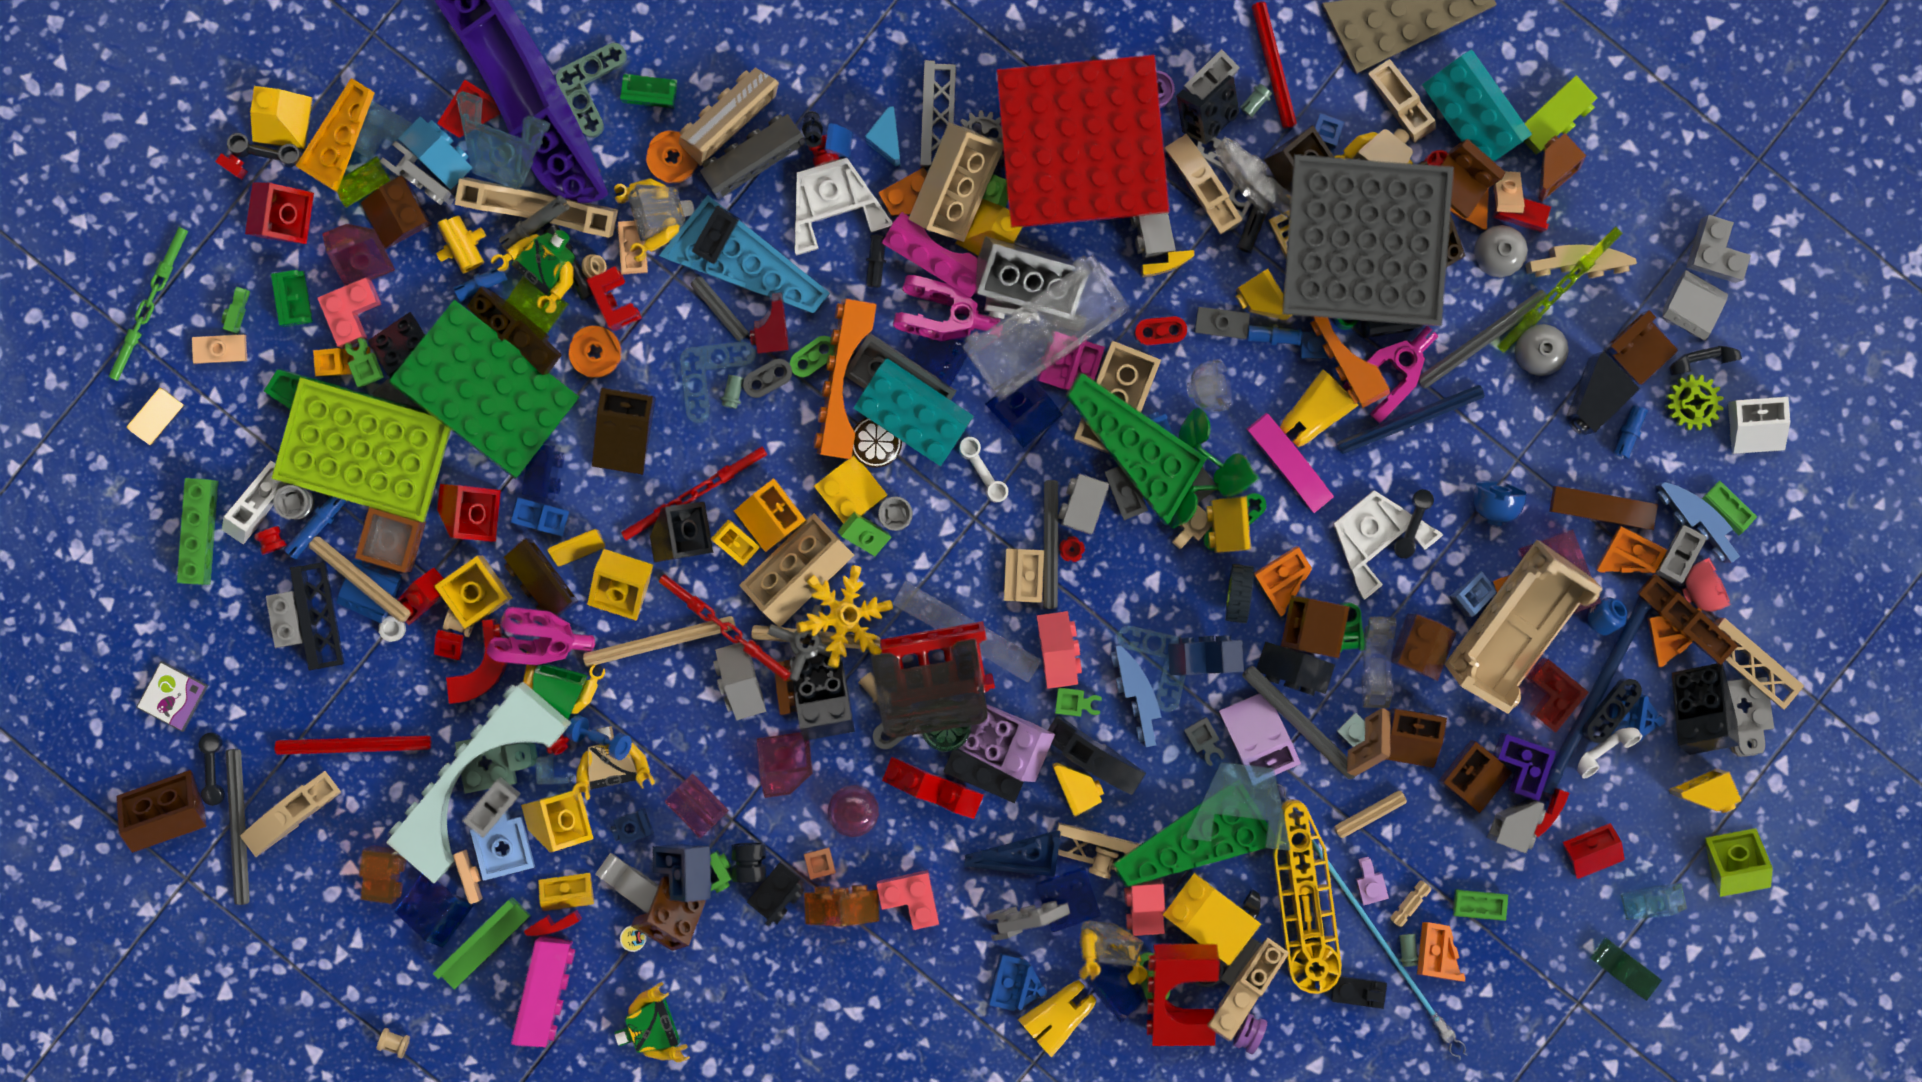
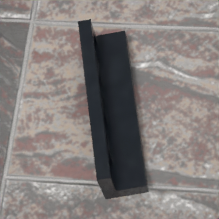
M326 562L290 567L309 671L345 664ZM320 568L322 580L316 587L308 582L306 571ZM322 585L324 586L325 593L320 590ZM317 593L326 598L327 605L322 612L316 610L312 604V600ZM327 611L329 613V618L325 616V613ZM314 613H316L317 615H319V617L316 619V621H315V615H314ZM322 618L331 624L332 630L326 638L317 631V625ZM332 636H333L334 644H333L331 641H329ZM319 639H321L322 641H324L321 646H320ZM326 644L335 649L336 661L323 663L321 652Z

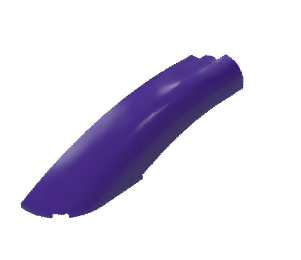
M434 0L459 36L486 82L510 132L508 133L509 137L543 186L554 195H560L566 199L577 201V203H590L608 196L609 194L592 152L565 96L543 56L507 0Z

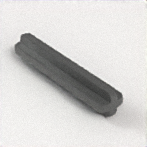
M701 276L695 278L691 282L693 289L737 341L740 342L745 339L749 334L746 328Z

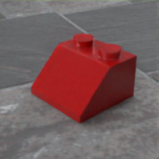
M253 182L245 234L272 240L307 244L314 193L273 183Z

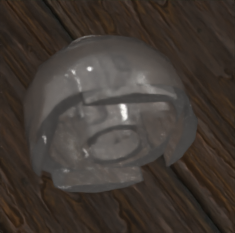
M1221 359L1209 360L1200 364L1194 369L1191 375V382L1187 383L1189 398H1194L1195 403L1205 411L1229 410L1228 406L1232 404L1230 380H1226L1222 373L1227 372V369Z

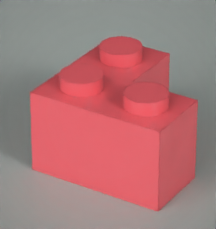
M363 278L318 297L338 347L345 348L346 343H351L352 345L358 343V338L367 339L358 314L382 305L372 280Z
M1068 611L1037 615L1047 689L1077 685V674L1082 673L1080 658L1075 657L1080 655L1078 640H1073V637L1077 636L1075 621H1069Z
M928 870L877 881L882 910L908 904L913 930L939 925Z
M1153 879L1124 888L1125 904L1130 906V914H1126L1127 930L1131 929L1133 936L1165 934L1163 911H1165L1164 887L1161 880Z

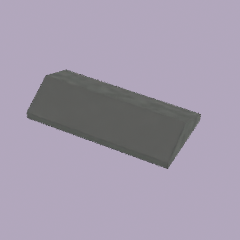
M871 333L864 340L844 375L866 389L878 368L888 358L949 400L953 398L957 391Z

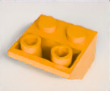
M774 478L734 510L765 552L807 521Z

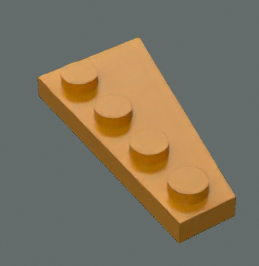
M351 78L295 166L338 192L375 92Z

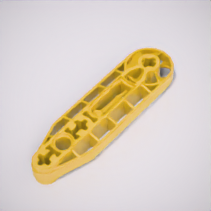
M1290 799L1281 807L1273 849L1285 950L1289 952L1286 957L1291 979L1301 990L1307 993L1320 994L1330 990L1337 983L1341 975L1342 966L1327 851L1307 807L1297 799ZM1294 807L1300 811V813L1295 815L1296 822L1299 825H1295L1294 819L1289 815V813L1293 812ZM1309 822H1310V824H1311V826H1312V828H1313L1315 834H1311V833H1310V825H1309ZM1282 827H1283L1284 838H1280V837H1281V832H1282ZM1303 833V841L1298 845L1292 844L1293 835ZM1313 839H1318L1322 847L1323 859H1314ZM1279 844H1285L1286 864L1278 865L1277 854ZM1296 852H1300L1301 858L1307 863L1302 866L1301 870L1295 866L1300 864L1299 855ZM1324 864L1326 884L1317 885L1315 865ZM1288 869L1291 889L1282 891L1279 870ZM1327 890L1330 910H1321L1318 891ZM1309 894H1312L1316 929L1311 928L1312 915ZM1292 895L1294 914L1285 916L1283 896ZM1299 895H1301L1307 930H1303ZM1331 915L1333 935L1324 936L1322 917ZM1287 921H1295L1298 940L1288 941ZM1317 937V940H1309L1305 942V939ZM1334 941L1335 950L1326 942ZM1289 947H1296L1290 956ZM1295 958L1302 959L1301 963L1294 961ZM1317 962L1320 968L1316 967L1318 970L1313 972L1309 967H1313L1312 963ZM1304 972L1307 977L1298 983L1295 979ZM1315 981H1319L1320 988L1316 989Z

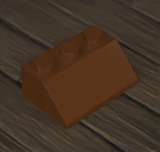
M191 770L116 796L119 835L132 853L206 827L205 807Z

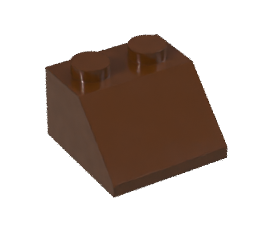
M403 175L382 185L361 202L385 249L432 225L409 181Z

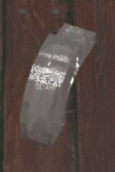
M1369 617L1368 626H1365V646L1362 652L1363 708H1390L1393 694L1391 657L1397 626L1396 618Z

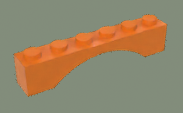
M842 299L841 304L838 303L836 306L835 319H838L837 330L833 329L831 335V345H835L833 355H829L826 370L830 371L829 380L823 384L822 396L826 398L824 407H820L818 422H821L820 433H816L814 438V448H817L816 454L851 459L855 432L849 423L844 408L843 378L853 351L861 340L873 330L877 304Z
M1312 317L1314 321L1310 322L1317 336L1322 334L1326 342L1322 346L1329 359L1334 357L1339 366L1335 367V370L1341 381L1347 380L1351 389L1347 391L1354 404L1359 402L1361 407L1364 408L1390 394V389L1376 365L1362 360L1348 350L1334 333L1328 318Z

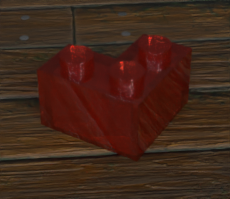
M1542 658L1526 677V679L1546 694L1530 713V716L1550 732L1556 733L1589 693L1551 660Z

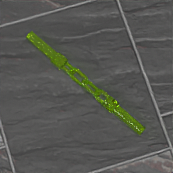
M1615 226L1588 254L1585 253L1570 273L1543 300L1523 316L1524 319L1497 347L1505 353L1526 330L1534 326L1542 318V315L1578 278L1585 272L1587 273L1596 264L1595 261L1623 233ZM1580 268L1581 271L1576 275L1575 272ZM1568 278L1572 280L1564 289L1561 287ZM1555 292L1558 293L1551 301L1548 300ZM1543 304L1545 308L1539 312L1537 309Z

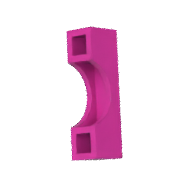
M901 212L890 227L882 244L971 298L976 292L978 258L970 253H955L941 247L928 236L925 228L909 220L908 215Z

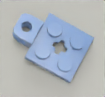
M507 810L484 838L473 829H470L483 881L535 867L522 816L510 819L509 811ZM499 841H504V844L509 845L510 849L506 851V855H502L501 851H496Z

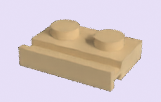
M1006 549L1004 601L1042 602L1044 550Z

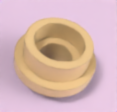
M590 254L582 260V270L588 279L607 269L605 260L599 255Z

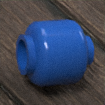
M1606 597L1588 609V625L1598 634L1603 636L1610 635L1625 625L1627 619L1626 607L1621 601Z

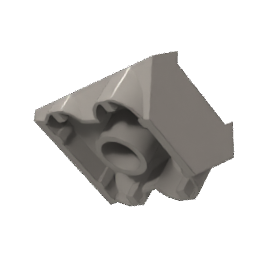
M1685 270L1676 281L1663 307V317L1667 323L1678 325L1687 330L1689 334L1706 341L1727 301L1728 294Z

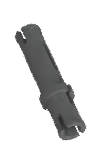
M560 195L557 196L556 199L525 221L516 223L514 229L499 238L500 243L505 241L501 246L507 250L519 240L533 235L556 217L569 210V204L564 206L567 203L565 198Z

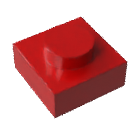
M221 153L215 161L242 180L248 173L242 167L244 162L233 154L227 157Z
M438 630L435 636L434 655L460 660L464 636Z

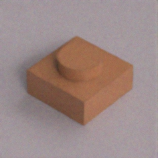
M830 847L804 853L810 880L836 873Z

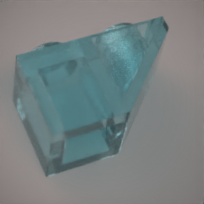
M1682 883L1658 885L1621 894L1626 920L1672 916L1687 909Z

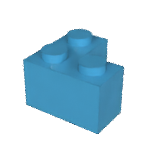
M420 116L398 138L450 190L459 182L460 178H463L473 168L466 161L469 156L459 146L454 149L450 145L453 140L432 120L427 123Z

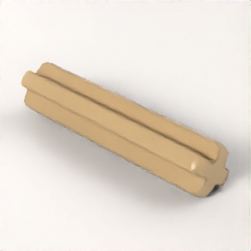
M1397 791L1335 825V831L1340 838H1344L1406 804V797L1402 791Z

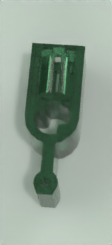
M1606 937L1590 956L1591 960L1646 1001L1662 981Z

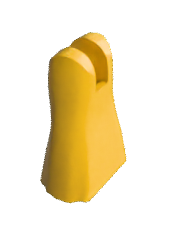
M1322 369L1300 400L1285 416L1280 429L1286 434L1300 421L1306 428L1292 441L1297 447H1300L1355 409L1358 404H1354L1350 395L1330 374Z
M1080 980L1068 984L1052 997L1017 1019L1051 1058L1065 1043L1075 1028L1091 1012L1097 1001L1093 994H1089L1078 1005L1072 1001L1085 987Z

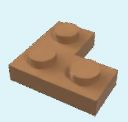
M1381 708L1365 718V741L1348 750L1347 773L1357 776L1390 757V711Z

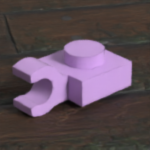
M1369 857L1358 859L1363 877L1357 878L1356 882L1362 904L1367 905L1389 899L1382 873L1374 874L1373 864Z

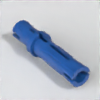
M330 496L322 507L318 506L316 508V514L291 542L284 547V551L289 554L297 547L291 555L293 559L297 560L299 555L326 524L333 522V516L348 502L347 500L339 499L337 503H334L338 498Z

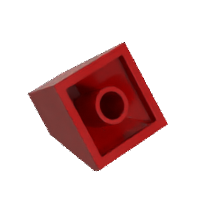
M440 484L437 511L450 538L496 542L501 490Z

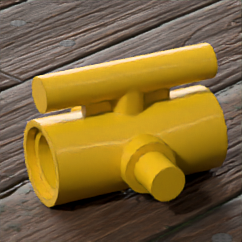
M455 216L448 220L443 219L437 223L438 229L446 242L444 249L436 253L441 262L448 258H455L462 273L470 272L484 263L476 247L479 243L478 241L486 236L481 227L475 231H468L460 216Z

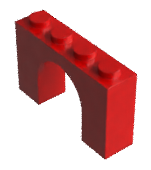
M1154 944L1153 955L1148 956L1149 971H1153V977H1148V993H1152V998H1147V1014H1151V1020H1146V1035H1151L1152 1046H1215L1216 1032L1207 1026L1215 1014L1214 1009L1179 1008L1167 1001L1166 995L1173 987L1184 982L1218 981L1219 954L1217 944Z

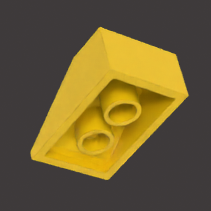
M1195 873L1163 914V916L1198 943L1217 944L1219 958L1229 966L1261 925L1260 922Z

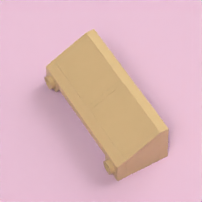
M1536 540L1444 665L1461 687L1509 714L1521 700V690L1518 686L1580 604L1587 606L1594 603L1598 599L1602 588L1588 574L1544 543Z

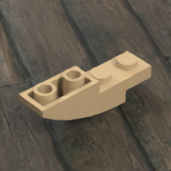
M1187 134L1164 147L1187 186L1195 194L1220 235L1242 222L1243 219L1229 199V194Z
M1563 245L1549 249L1550 258L1530 261L1525 265L1527 274L1535 273V277L1551 275V270L1561 269V273L1577 270L1576 265H1578L1580 275L1588 274L1590 279L1604 276V271L1613 270L1614 274L1630 271L1629 267L1637 264L1636 258L1610 248L1593 245Z
M324 771L305 786H300L251 825L240 837L254 856L257 857L296 829L299 823L341 794V791L327 772Z
M1266 938L1219 1004L1220 1007L1207 1026L1227 1041H1231L1257 999L1267 989L1289 952L1271 939Z

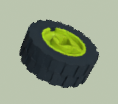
M1232 565L1227 594L1226 621L1247 623L1253 589L1254 566Z

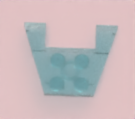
M464 91L458 93L457 103L470 164L473 167L472 173L516 190L522 187L533 164L532 159L535 152L540 148L543 142L541 139L544 133L548 131L550 123L532 116L524 118L521 139L481 124L483 98Z
M1220 762L1205 798L1187 833V838L1211 841L1214 814L1268 820L1265 847L1290 850L1274 769Z

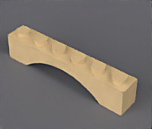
M463 177L459 179L455 205L529 218L556 199L557 196ZM565 198L567 203L564 206L569 204V210L549 222L609 238L614 235L618 209L590 203H577V201Z

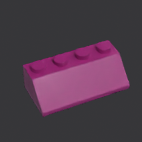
M541 935L536 940L512 1044L546 1047L549 1041L555 1040L558 1026L553 1024L555 1016H560L564 1000H560V994L562 989L566 990L570 975L565 973L567 965H572L576 949L571 948L573 941L547 935Z

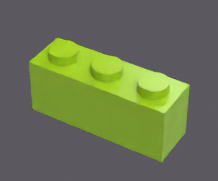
M1576 75L1525 122L1532 135L1523 142L1535 155L1542 150L1545 152V144L1554 136H1558L1560 133L1567 134L1576 126L1573 121L1579 115L1584 118L1595 108L1592 103L1598 97Z

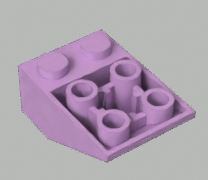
M1260 693L1219 711L1247 778L1252 785L1301 764L1277 710Z
M978 701L970 718L968 736L959 745L958 749L1021 781L1035 782L1055 734L1031 722ZM969 724L965 730L961 742L965 739L967 735Z

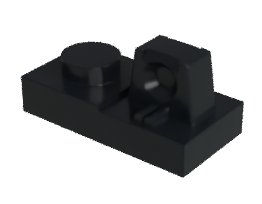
M717 205L694 245L692 252L715 264L740 218Z
M1340 976L1337 983L1333 986L1331 1001L1384 1009L1387 982Z

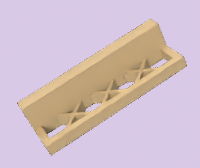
M1718 618L1714 624L1738 645L1735 650H1741L1749 657L1748 665H1739L1735 661L1734 650L1725 661L1776 705L1785 710L1804 685L1727 619ZM1755 667H1761L1769 674V681L1759 682L1755 678ZM1744 668H1750V673L1747 672ZM1774 684H1781L1790 692L1783 701L1775 695ZM1764 685H1770V690L1767 689Z
M1058 822L1056 831H1061V836L1072 838L1077 845L1069 851L1059 849L1058 855L1090 864L1094 863L1096 856L1094 858L1086 857L1081 848L1088 843L1098 845L1099 847H1106L1112 851H1121L1124 855L1140 845L1139 843ZM1079 849L1082 855L1073 852Z

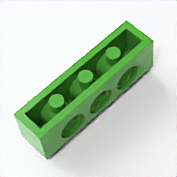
M185 478L177 583L211 585L218 481Z

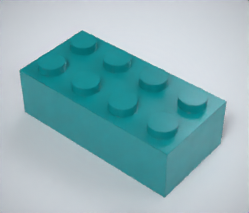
M1472 49L1422 84L1462 142L1468 139L1492 161H1496L1532 135Z
M888 358L878 368L854 406L855 410L940 467L974 417Z

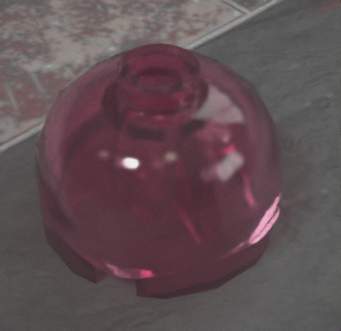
M859 785L845 786L836 791L831 797L827 808L828 820L832 827L841 835L861 837L870 832L877 823L879 816L878 801L865 787Z

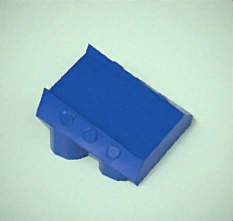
M356 558L353 560L352 564L396 599L401 587L402 575L377 564ZM345 578L336 603L382 624L389 613Z

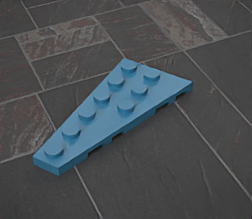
M709 195L706 196L681 227L679 233L673 237L659 255L661 258L772 298L773 293H782L783 303L812 314L819 309L830 295V292L740 220L715 264L693 253L692 249L717 205L722 207Z

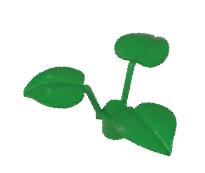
M1199 407L1192 410L1184 420L1179 431V439L1192 448L1196 447L1197 451L1220 468L1216 470L1213 477L1216 485L1192 486L1188 490L1169 522V526L1172 529L1187 523L1195 514L1198 499L1194 492L1217 490L1224 496H1233L1247 489L1259 479L1244 455L1235 453L1223 464L1202 448L1201 444L1206 442L1210 436V421L1205 411Z

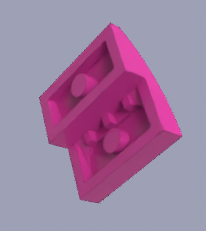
M1051 331L1036 381L1069 391L1079 373H1083L1095 381L1105 347L1057 331Z

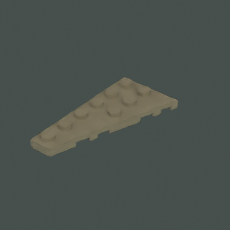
M1341 0L1322 3V7L1355 74L1497 5L1495 0Z

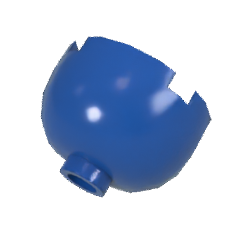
M1497 481L1477 482L1473 493V503L1476 511L1480 516L1487 519L1488 524L1501 526L1503 522H1510L1521 514L1526 503L1527 492L1524 489L1508 483L1506 487L1496 485Z

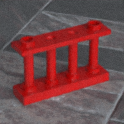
M983 621L881 639L883 659L889 658L892 660L897 691L890 692L892 707H908L915 702L971 692L986 693L990 689L995 688L993 674L985 675L979 645L982 641L987 640ZM966 644L970 648L974 677L959 679L954 648L958 645ZM930 650H943L948 682L933 684L928 657ZM914 653L918 656L923 686L908 689L902 657Z

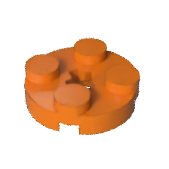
M669 130L659 133L651 140L646 154V161L650 171L657 179L667 184L680 183L690 178L699 164L679 144L680 132ZM670 150L673 153L679 152L680 154L677 157L678 162L675 164L672 161L667 163L665 160L668 158L667 152Z
M587 326L580 329L573 336L569 348V359L573 367L581 374L590 378H602L611 374L620 363L621 344L616 335L610 330L599 326ZM592 345L602 348L600 358L589 357L588 353L591 352L590 347Z

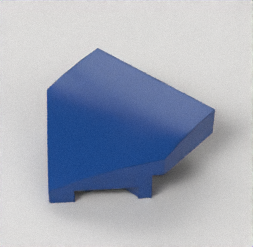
M1626 690L1624 696L1632 695L1633 692L1631 690ZM1641 693L1640 698L1612 734L1619 729L1636 728L1642 734V738L1639 741L1641 742L1643 737L1656 727L1664 724L1665 720L1654 709L1648 696ZM1617 696L1615 697V699H1617V700H1620V701L1622 700V698H1620V697H1617ZM1611 703L1608 717L1614 718L1618 714V707L1616 704Z
M1000 953L987 1001L988 1005L1012 1011L1018 1009L1020 1011L1024 1009L1025 1005L1036 998H1041L1047 994L1032 965L1026 959Z

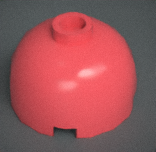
M1706 558L1691 567L1685 578L1686 588H1683L1682 591L1689 603L1694 602L1699 609L1713 612L1728 607L1731 604L1721 579L1714 572L1716 569L1710 558Z

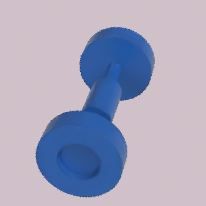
M576 715L570 720L571 724L566 729L568 739L580 742L587 735L594 742L604 746L608 744L609 755L616 760H623L628 755L632 745L630 736L618 733L610 740L609 736L596 730L589 731V721L587 718Z

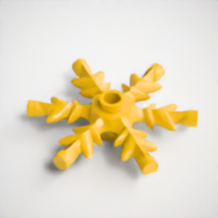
M851 566L849 579L843 576L846 590L841 588L845 596L842 601L835 599V590L830 593L827 580L822 585L818 578L812 575L806 581L816 590L815 593H812V597L824 600L820 605H829L831 612L826 616L819 611L820 617L808 613L809 621L796 623V629L798 633L812 629V636H815L822 627L824 633L829 625L835 627L836 634L829 637L834 641L826 648L827 652L832 651L828 666L838 668L840 654L844 657L847 656L844 643L849 644L845 637L847 632L854 633V643L859 639L862 652H865L867 647L875 658L882 652L881 648L873 642L878 637L875 634L867 633L868 627H860L859 620L861 617H864L871 621L870 616L882 619L879 612L892 610L893 604L891 600L877 603V597H874L868 605L866 600H864L861 608L854 605L853 599L860 596V594L855 592L864 584L862 581L858 582L861 573V567Z

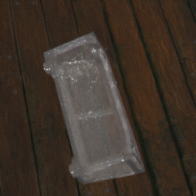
M1085 255L1072 264L1074 269L1069 274L985 333L983 332L979 335L976 331L964 340L966 344L963 346V350L998 402H1001L1128 312L1129 305L1093 255L1088 259Z

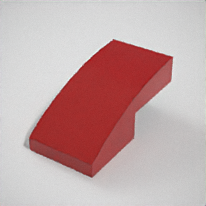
M1556 788L1540 825L1537 824L1534 834H1536V837L1541 836L1557 819L1568 799L1569 792Z
M575 910L554 923L550 915H547L524 930L526 936L554 933L579 922L582 917L578 910Z

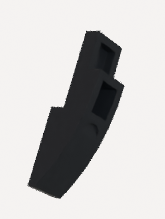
M1059 715L1055 717L1048 731L1055 734L1051 744L1061 750L1063 756L1126 793L1133 795L1146 775L1145 771L1106 744L1101 745Z

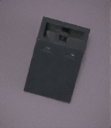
M818 653L812 658L805 659L798 681H793L799 727L803 741L855 732L843 659L841 662L839 661L838 668L828 666L830 657ZM790 657V658H789V659H790V666H791V667H792V664H793V662H794L795 657Z
M1716 663L1672 672L1678 746L1689 755L1740 746L1737 717L1723 664L1719 665Z

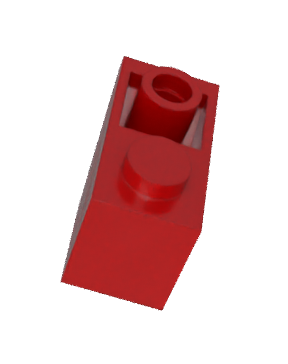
M434 567L415 580L397 600L410 611V616L405 621L408 625H411L442 597L435 588V585L444 578Z

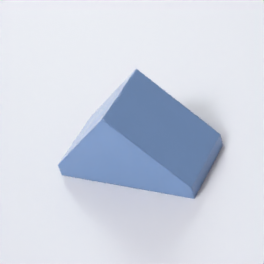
M1481 571L1451 594L1450 597L1465 616L1473 617L1497 591Z

